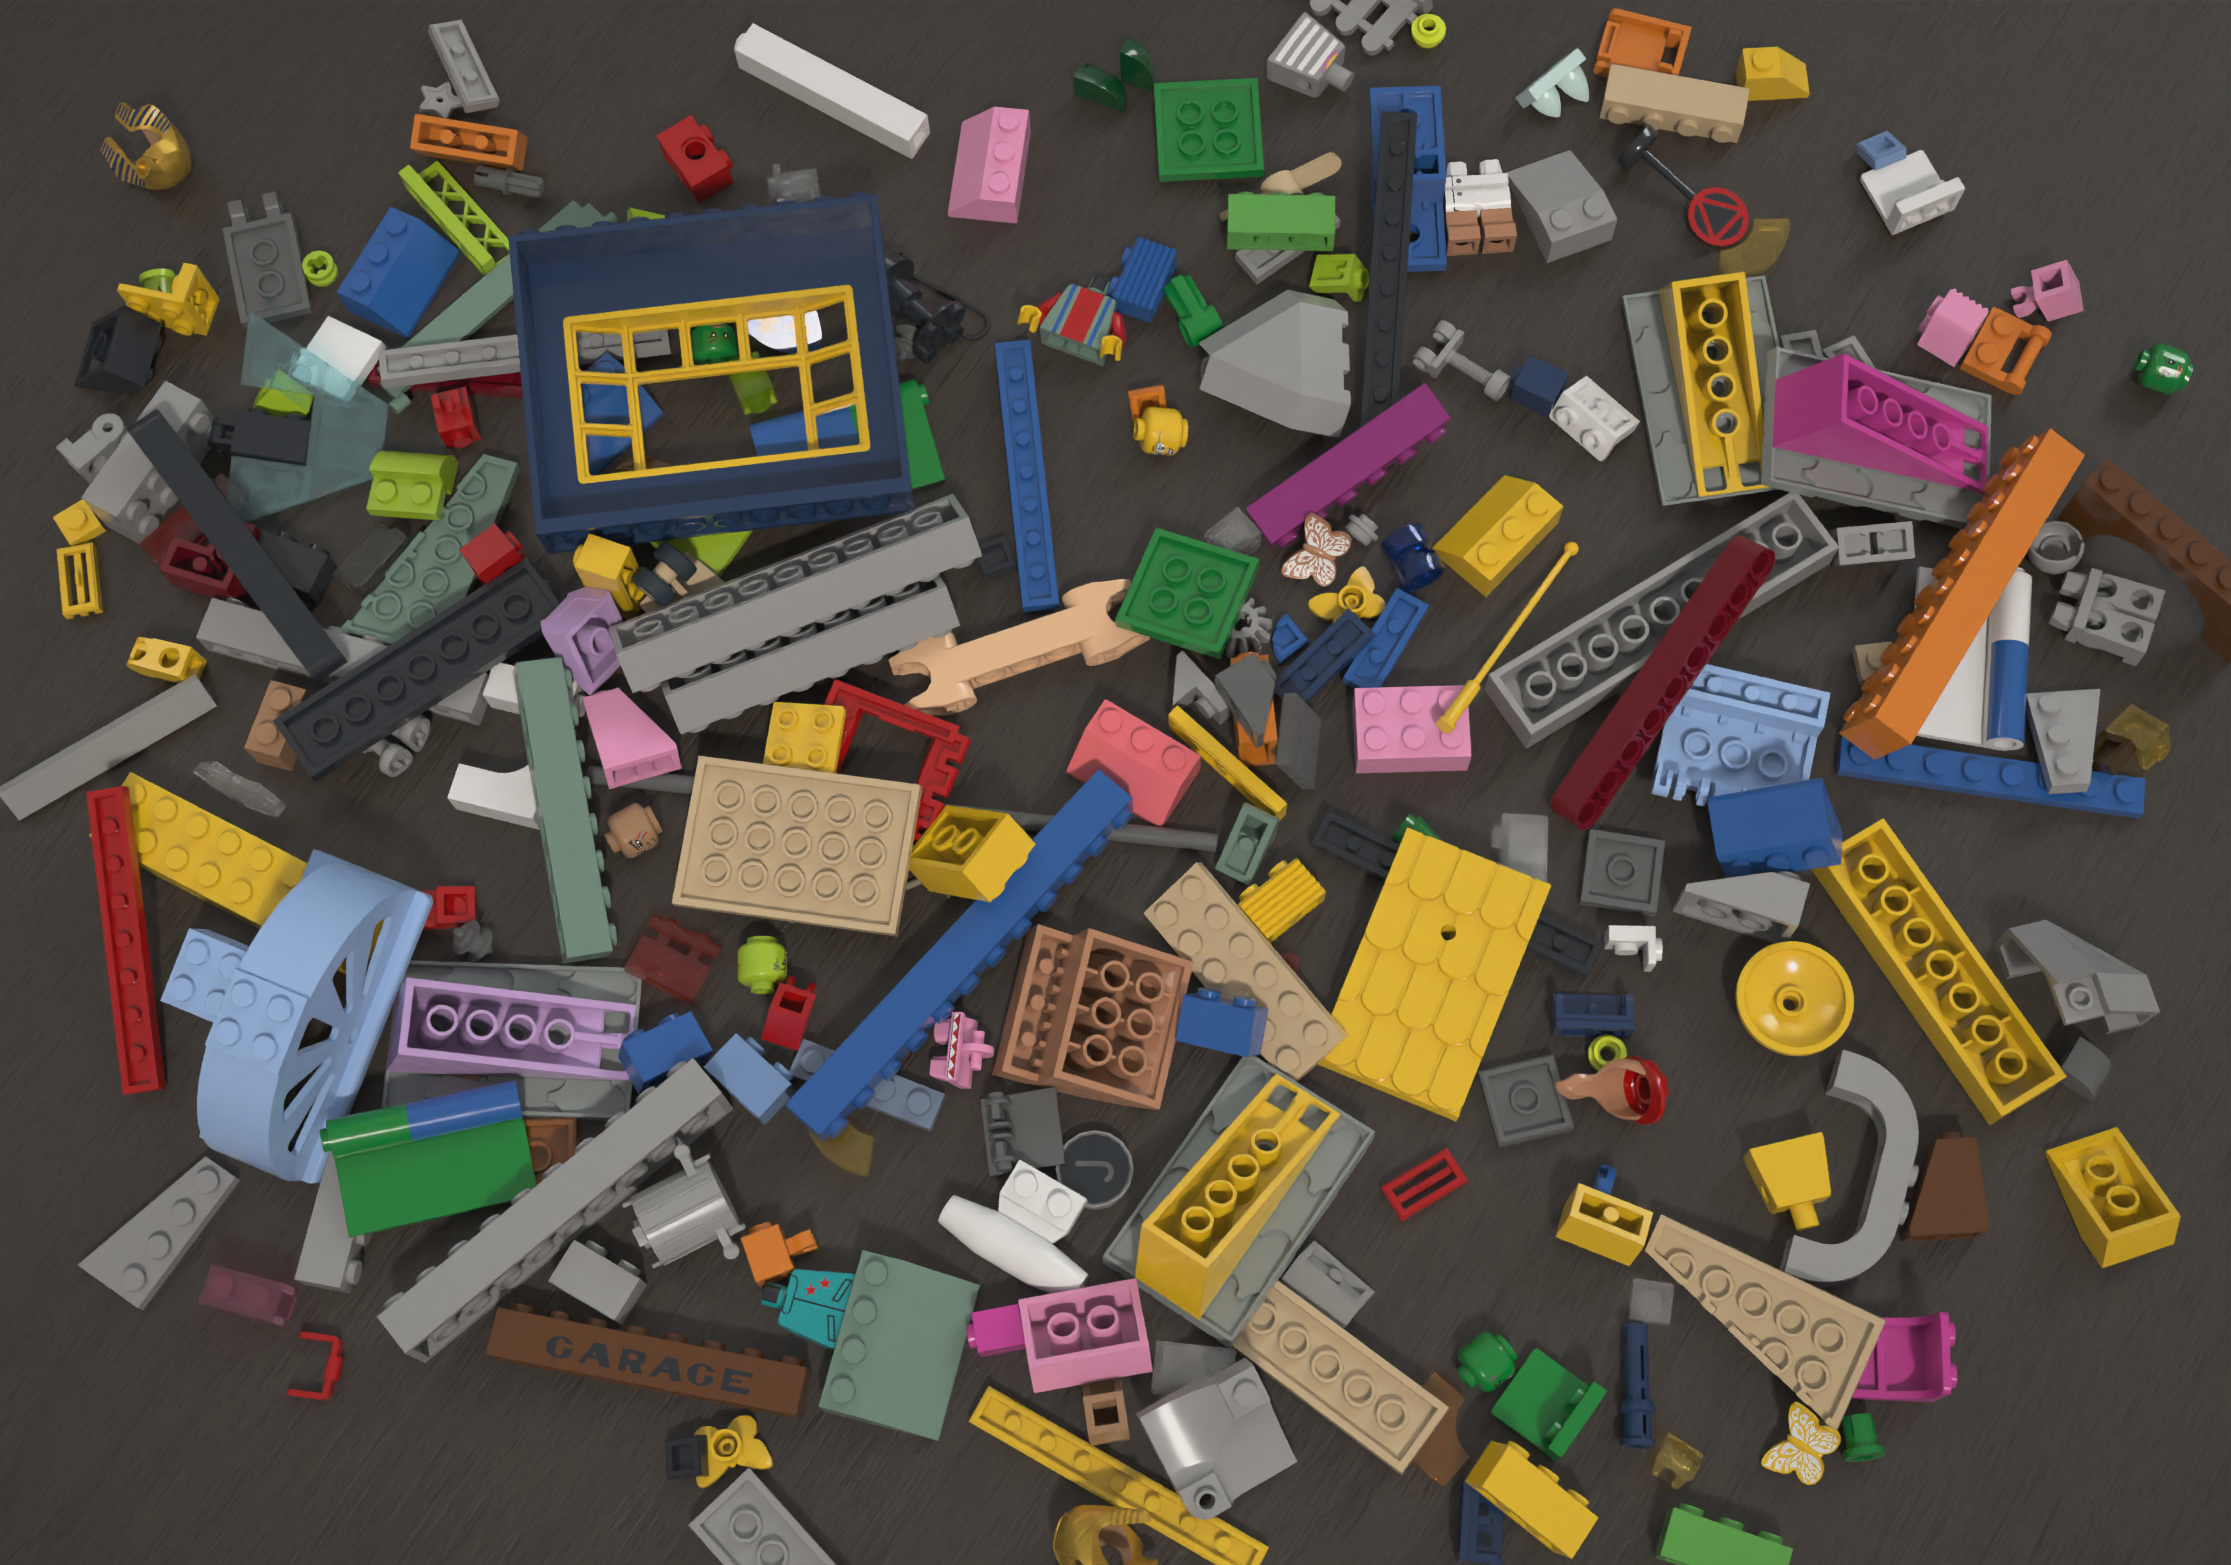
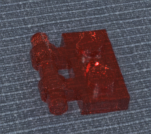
M654 913L648 927L661 933L655 941L642 935L626 963L624 971L693 1005L711 970L710 967L699 962L701 956L704 954L717 960L723 947L710 941L711 937L702 932L698 935L680 926V921L669 917L667 920ZM671 940H676L690 947L691 950L688 956L668 947Z

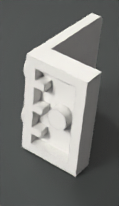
M1922 150L1909 154L1905 159L1875 171L1873 169L1863 173L1860 178V182L1892 235L1955 210L1965 190L1959 177L1947 182L1941 180Z

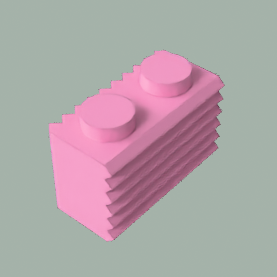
M1951 289L1945 298L1938 295L1918 328V331L1923 334L1917 345L1955 367L1986 318L1988 308H1982L1981 304L1975 303V300L1970 301L1969 296L1963 297L1962 292L1957 293L1956 289Z

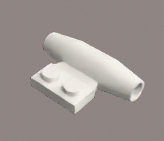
M1021 1160L1018 1161L1000 1191L998 1211L953 1195L940 1214L938 1222L971 1251L1027 1285L1052 1294L1083 1288L1088 1280L1089 1274L1053 1245L1069 1234L1088 1200Z

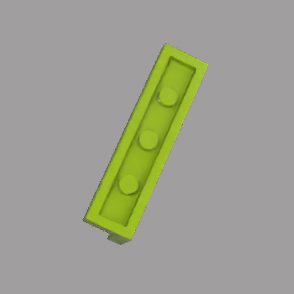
M438 161L419 174L410 165H407L398 172L406 190L483 276L488 274L507 257L505 256L495 263L493 257L489 254V248L504 247L509 252L508 238ZM439 174L444 180L443 192L433 191L426 183ZM448 200L463 201L465 203L463 215L453 214L447 207ZM469 224H484L486 227L484 238H475L468 230Z

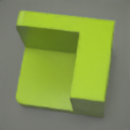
M278 369L258 392L252 408L266 410L272 416L285 417L286 414H296L305 417L309 412L314 395Z

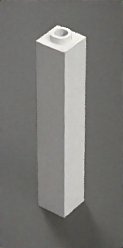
M754 23L746 33H742L735 43L734 51L740 69L911 159L930 134L927 114Z

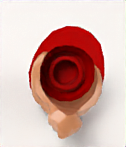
M1627 1056L1624 1059L1611 1060L1596 1074L1574 1073L1564 1080L1556 1081L1554 1085L1557 1091L1568 1099L1575 1100L1588 1096L1593 1097L1607 1112L1617 1118L1633 1120L1644 1125L1657 1123L1664 1113L1665 1101L1669 1095L1668 1079L1660 1067L1653 1061L1643 1060L1639 1056Z

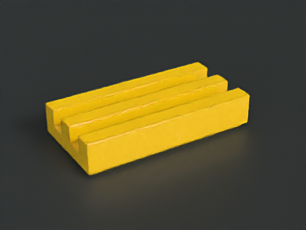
M91 542L57 549L63 616L68 620L73 619L74 615L77 614L83 617L88 616L89 612L93 611L96 614L103 613L98 554L95 544ZM83 553H86L90 602L87 601ZM70 555L74 556L78 605H73L69 565Z

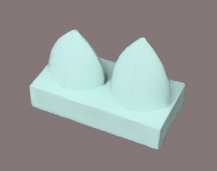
M1578 48L1515 97L1523 109L1532 104L1536 110L1544 115L1559 117L1561 101L1555 87L1557 84L1561 90L1572 98L1588 102V83L1584 72L1579 66L1586 58Z

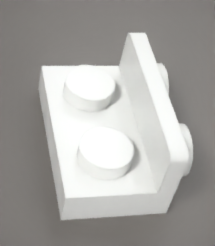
M1585 376L1561 394L1549 416L1551 420L1599 461L1606 459L1614 445L1634 432L1640 423L1637 418L1588 376Z

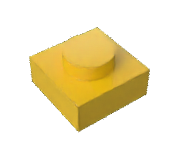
M83 499L53 517L70 546L85 544L106 532L97 515Z

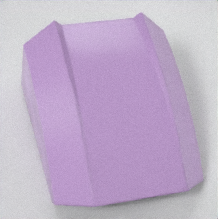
M586 586L567 593V597L546 619L540 621L542 633L557 658L562 657L563 667L570 669L571 677L589 696L596 693L621 666L608 628L622 623L623 620L609 590Z

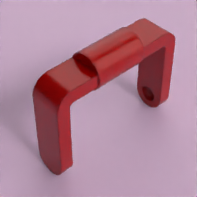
M300 1331L298 1338L332 1343L323 1376L324 1385L322 1393L287 1389L286 1395L327 1401L332 1398L335 1384L340 1379L344 1360L341 1357L344 1343L342 1339L336 1336Z

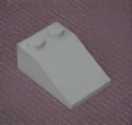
M1571 150L1506 172L1508 173V181L1512 192L1547 263L1612 240L1617 217L1603 189Z
M1786 871L1688 883L1674 904L1672 912L1774 944L1787 942L1799 925L1810 883L1800 881L1801 878L1798 875Z

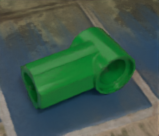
M1179 275L1171 279L1163 287V294L1177 316L1181 334L1190 348L1199 346V342L1224 328L1216 309L1212 305L1206 304L1190 275Z

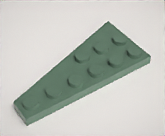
M483 454L458 484V491L443 507L441 519L433 520L423 533L421 531L385 573V580L372 595H367L361 603L362 608L351 621L347 620L341 629L349 632V636L362 639L363 635H368L381 640L384 645L390 646L471 594L478 579L459 549L494 523L497 527L499 526L520 471L518 463Z

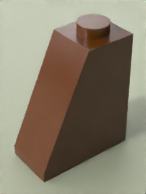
M1947 1132L1939 1134V1139H1936L1927 1146L1910 1201L1908 1215L1900 1234L1901 1242L1980 1238L1990 1232L1976 1137L1963 1138L1962 1132Z

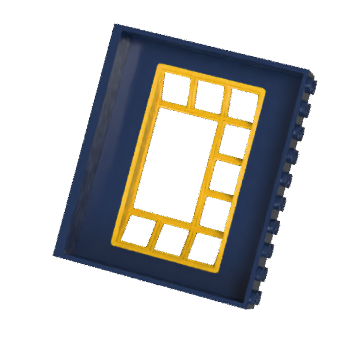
M856 192L850 194L847 198L838 199L820 196L812 199L811 202L803 203L784 200L777 202L775 206L767 207L748 204L732 211L713 208L704 210L702 214L696 215L671 213L666 215L665 218L652 220L647 217L631 218L628 222L616 224L610 221H598L590 227L581 228L572 225H562L555 228L554 231L545 232L526 229L520 231L518 235L508 236L535 532L548 554L576 551L580 544L584 545L588 534L621 545H632L905 513L915 509L877 194L869 195L866 192ZM844 302L848 339L812 352L808 351L805 315L809 312ZM784 316L794 317L797 344L796 354L757 359L751 358L748 321ZM735 322L740 359L738 361L694 365L691 328ZM678 329L682 366L637 372L633 335L636 333ZM576 332L621 335L625 372L581 371L578 363ZM850 353L853 392L815 403L811 365ZM790 367L799 368L808 451L646 469L639 385ZM581 383L627 387L630 424L586 423L583 415ZM856 405L859 444L819 449L816 417ZM586 435L631 438L635 471L591 475L588 467Z

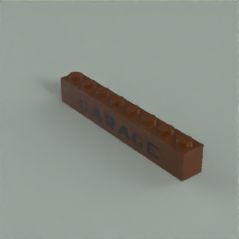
M511 1303L510 1309L497 1307L486 1350V1355L493 1359L797 1419L802 1418L812 1373L807 1367L802 1366V1359L780 1355L779 1362L763 1359L765 1352L750 1348H741L740 1354L726 1352L725 1344L703 1340L702 1346L686 1344L687 1337L672 1333H664L663 1339L649 1337L648 1329L626 1325L623 1332L610 1329V1322L595 1318H587V1323L582 1324L572 1322L573 1315L553 1310H549L548 1317L533 1314L534 1307L518 1303Z

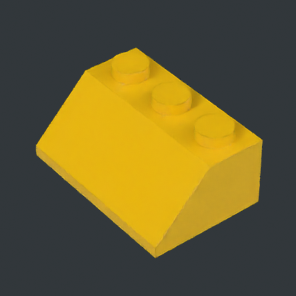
M1504 475L1449 530L1431 551L1487 597L1559 523L1563 505L1538 484Z

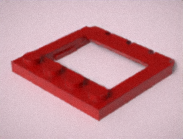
M835 679L824 705L843 706L846 710L836 774L839 773L863 713L912 733L916 732L932 738L914 783L922 786L913 842L914 847L922 837V834H919V830L926 831L944 809L945 804L932 799L933 796L937 795L942 798H948L959 772L958 769L946 765L947 762L951 761L962 764L971 739L959 734L960 726Z

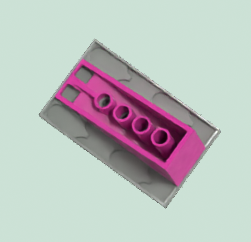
M1779 347L1767 351L1768 369H1766V402L1763 428L1765 435H1763L1761 485L1811 498L1817 496L1855 507L1865 506L1919 521L1925 519L1959 529L1966 527L1969 522L1966 519V515L1977 502L1982 501L1986 494L1983 492V488L1990 479L1992 395L1874 369L1844 353L1828 359Z

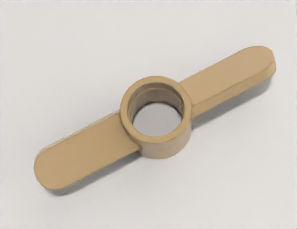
M1329 152L1292 171L1283 170L1274 173L1262 183V193L1259 195H1273L1278 192H1285L1290 195H1304L1302 189L1335 174L1341 167V159L1337 154ZM1228 210L1219 214L1222 221L1228 219Z

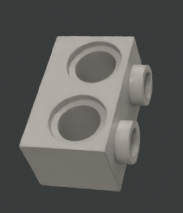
M1912 521L1829 530L1831 537L1839 546L1832 559V567L1915 558Z

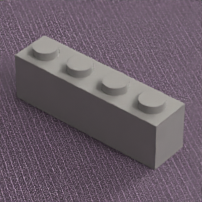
M329 1151L294 1280L308 1286L351 1294L353 1284L356 1285L362 1273V1262L359 1260L363 1245H368L372 1233L349 1238L336 1164L332 1152Z

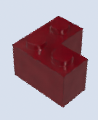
M243 522L258 541L262 534L259 529L253 524ZM175 537L173 538L159 569L173 586L222 601H226L227 598L243 601L247 590L211 542L208 547H204Z

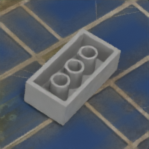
M165 381L136 422L158 408L200 464L209 450L213 449V447L208 445L212 419L215 418L201 399ZM129 433L126 434L81 497L107 527L140 545H143L145 540L155 533L162 516L178 500Z

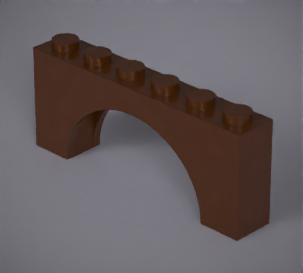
M2107 458L2082 483L2058 518L2076 528L2085 541L2097 535L2117 537L2142 548L2167 566L2188 588L2201 609L2205 622V631L2201 639L2231 663V560Z

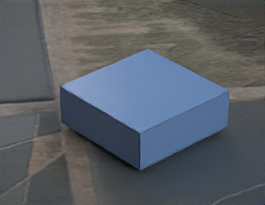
M1885 131L1857 143V154L1876 171L1905 159L1906 147L1892 134Z

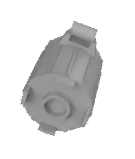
M681 1143L674 1149V1155L681 1161L684 1170L631 1196V1199L622 1203L623 1208L632 1204L638 1218L633 1221L635 1228L632 1229V1232L639 1246L644 1245L646 1249L652 1247L659 1261L652 1264L654 1269L661 1265L665 1266L718 1238L724 1248V1256L728 1259H735L740 1252V1247L733 1241L732 1235L746 1228L745 1223L740 1224L734 1207L716 1171L708 1160L711 1157L710 1153L694 1161L691 1156L690 1146L686 1143Z

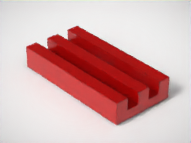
M1445 1148L1383 1185L1380 1190L1388 1199L1389 1205L1394 1209L1401 1223L1465 1185L1468 1180L1448 1148ZM1446 1161L1448 1164L1446 1168L1396 1197L1393 1190L1440 1162ZM1454 1174L1456 1177L1455 1180L1408 1208L1404 1209L1402 1207V1203L1449 1175Z

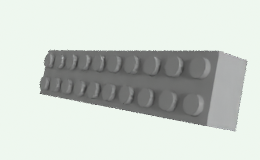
M1788 493L1490 673L1484 690L1526 749L1629 687L1725 547L1736 536L1742 535L1773 550L1775 553V564L1772 571L1738 620L1829 565L1839 546L1802 497L1796 493Z
M951 494L917 507L914 510L899 514L673 602L665 607L609 627L608 630L617 658L632 693L637 691L647 692L660 686L661 682L675 676L677 678L687 677L693 674L698 667L708 663L719 664L725 662L732 654L744 649H758L765 645L767 640L777 636L787 637L794 635L801 630V627L810 623L827 622L833 619L838 612L849 608L859 609L865 607L872 599L884 594L886 596L898 594L905 589V586L912 583L934 580L940 575V572L951 568L960 569L967 567L974 562V559L981 557L982 553L969 516L956 497Z
M693 1058L687 1063L682 1061L676 1064L667 1073V1080L657 1088L652 1086L643 1091L637 1097V1104L626 1113L622 1111L611 1117L605 1124L606 1129L596 1138L589 1137L582 1141L574 1149L575 1155L564 1164L559 1162L550 1167L542 1176L544 1180L532 1190L527 1188L517 1194L511 1201L512 1206L502 1215L495 1214L481 1224L479 1227L481 1232L470 1241L463 1240L456 1244L448 1252V1259L437 1268L431 1266L424 1270L416 1278L417 1284L405 1294L400 1292L394 1295L384 1304L383 1308L385 1310L377 1318L405 1354L424 1363L429 1361L572 1243L573 1240L577 1239L674 1159V1149L679 1144H692L733 1110V1107Z

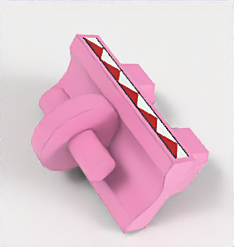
M952 1012L951 1019H947L941 1024L935 1023V1042L941 1045H948L947 1056H933L930 1064V1076L937 1080L949 1082L960 1089H971L973 1070L980 1071L982 1058L993 1057L995 1049L990 1045L984 1044L985 1032L977 1031V1020L965 1017L963 1012Z

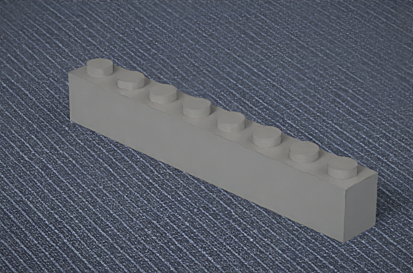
M215 598L211 599L196 636L208 651L313 679L261 609L258 611L248 608L247 604L234 598H227L226 601ZM329 626L328 629H324L348 663L321 682L327 684L334 682L388 646L375 637L363 635L362 639L349 636V632L344 629ZM487 672L427 711L480 726L488 705L483 696L489 678Z

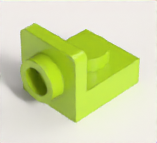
M1356 254L1317 255L1309 287L1314 293H1347L1354 302H1361L1364 289L1369 284V273Z

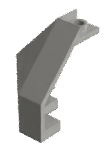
M1286 290L1199 342L1209 354L1208 357L1204 358L1201 365L1202 382L1199 389L1288 428L1339 438L1351 405L1350 391L1344 390V374L1350 371L1349 344L1342 343V328L1348 326V311L1334 299Z
M2048 920L2009 928L1994 943L2006 979L2039 971L2044 973L2055 1007L2058 1006L2064 1026L2099 1017L2104 1033L2109 1034L2141 1026L2160 1012L2146 974Z

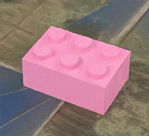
M1464 685L1354 688L1352 712L1355 773L1467 771L1471 760L1469 707H1467L1455 724V729L1452 733H1444L1436 726L1438 718L1444 715Z
M1136 1278L1018 1300L1034 1393L1153 1372Z

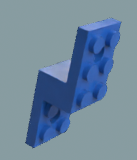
M1441 86L1370 88L1372 226L1374 223L1381 112L1418 113L1410 231L1416 233L1419 238L1415 242L1409 243L1407 272L1446 271L1447 257L1443 210L1446 164Z

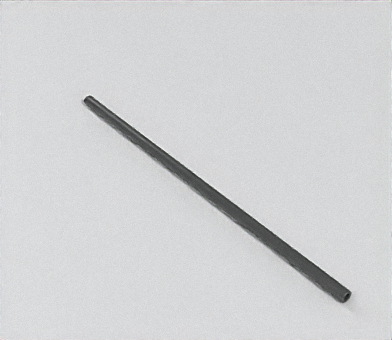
M589 765L587 776L590 783L608 785L603 767ZM664 773L619 787L692 795L695 776ZM945 804L944 808L946 805L1008 813L1024 831L1037 833L1054 817V815ZM1127 824L1121 830L1115 828L1106 839L1110 841L1216 852L1218 833Z

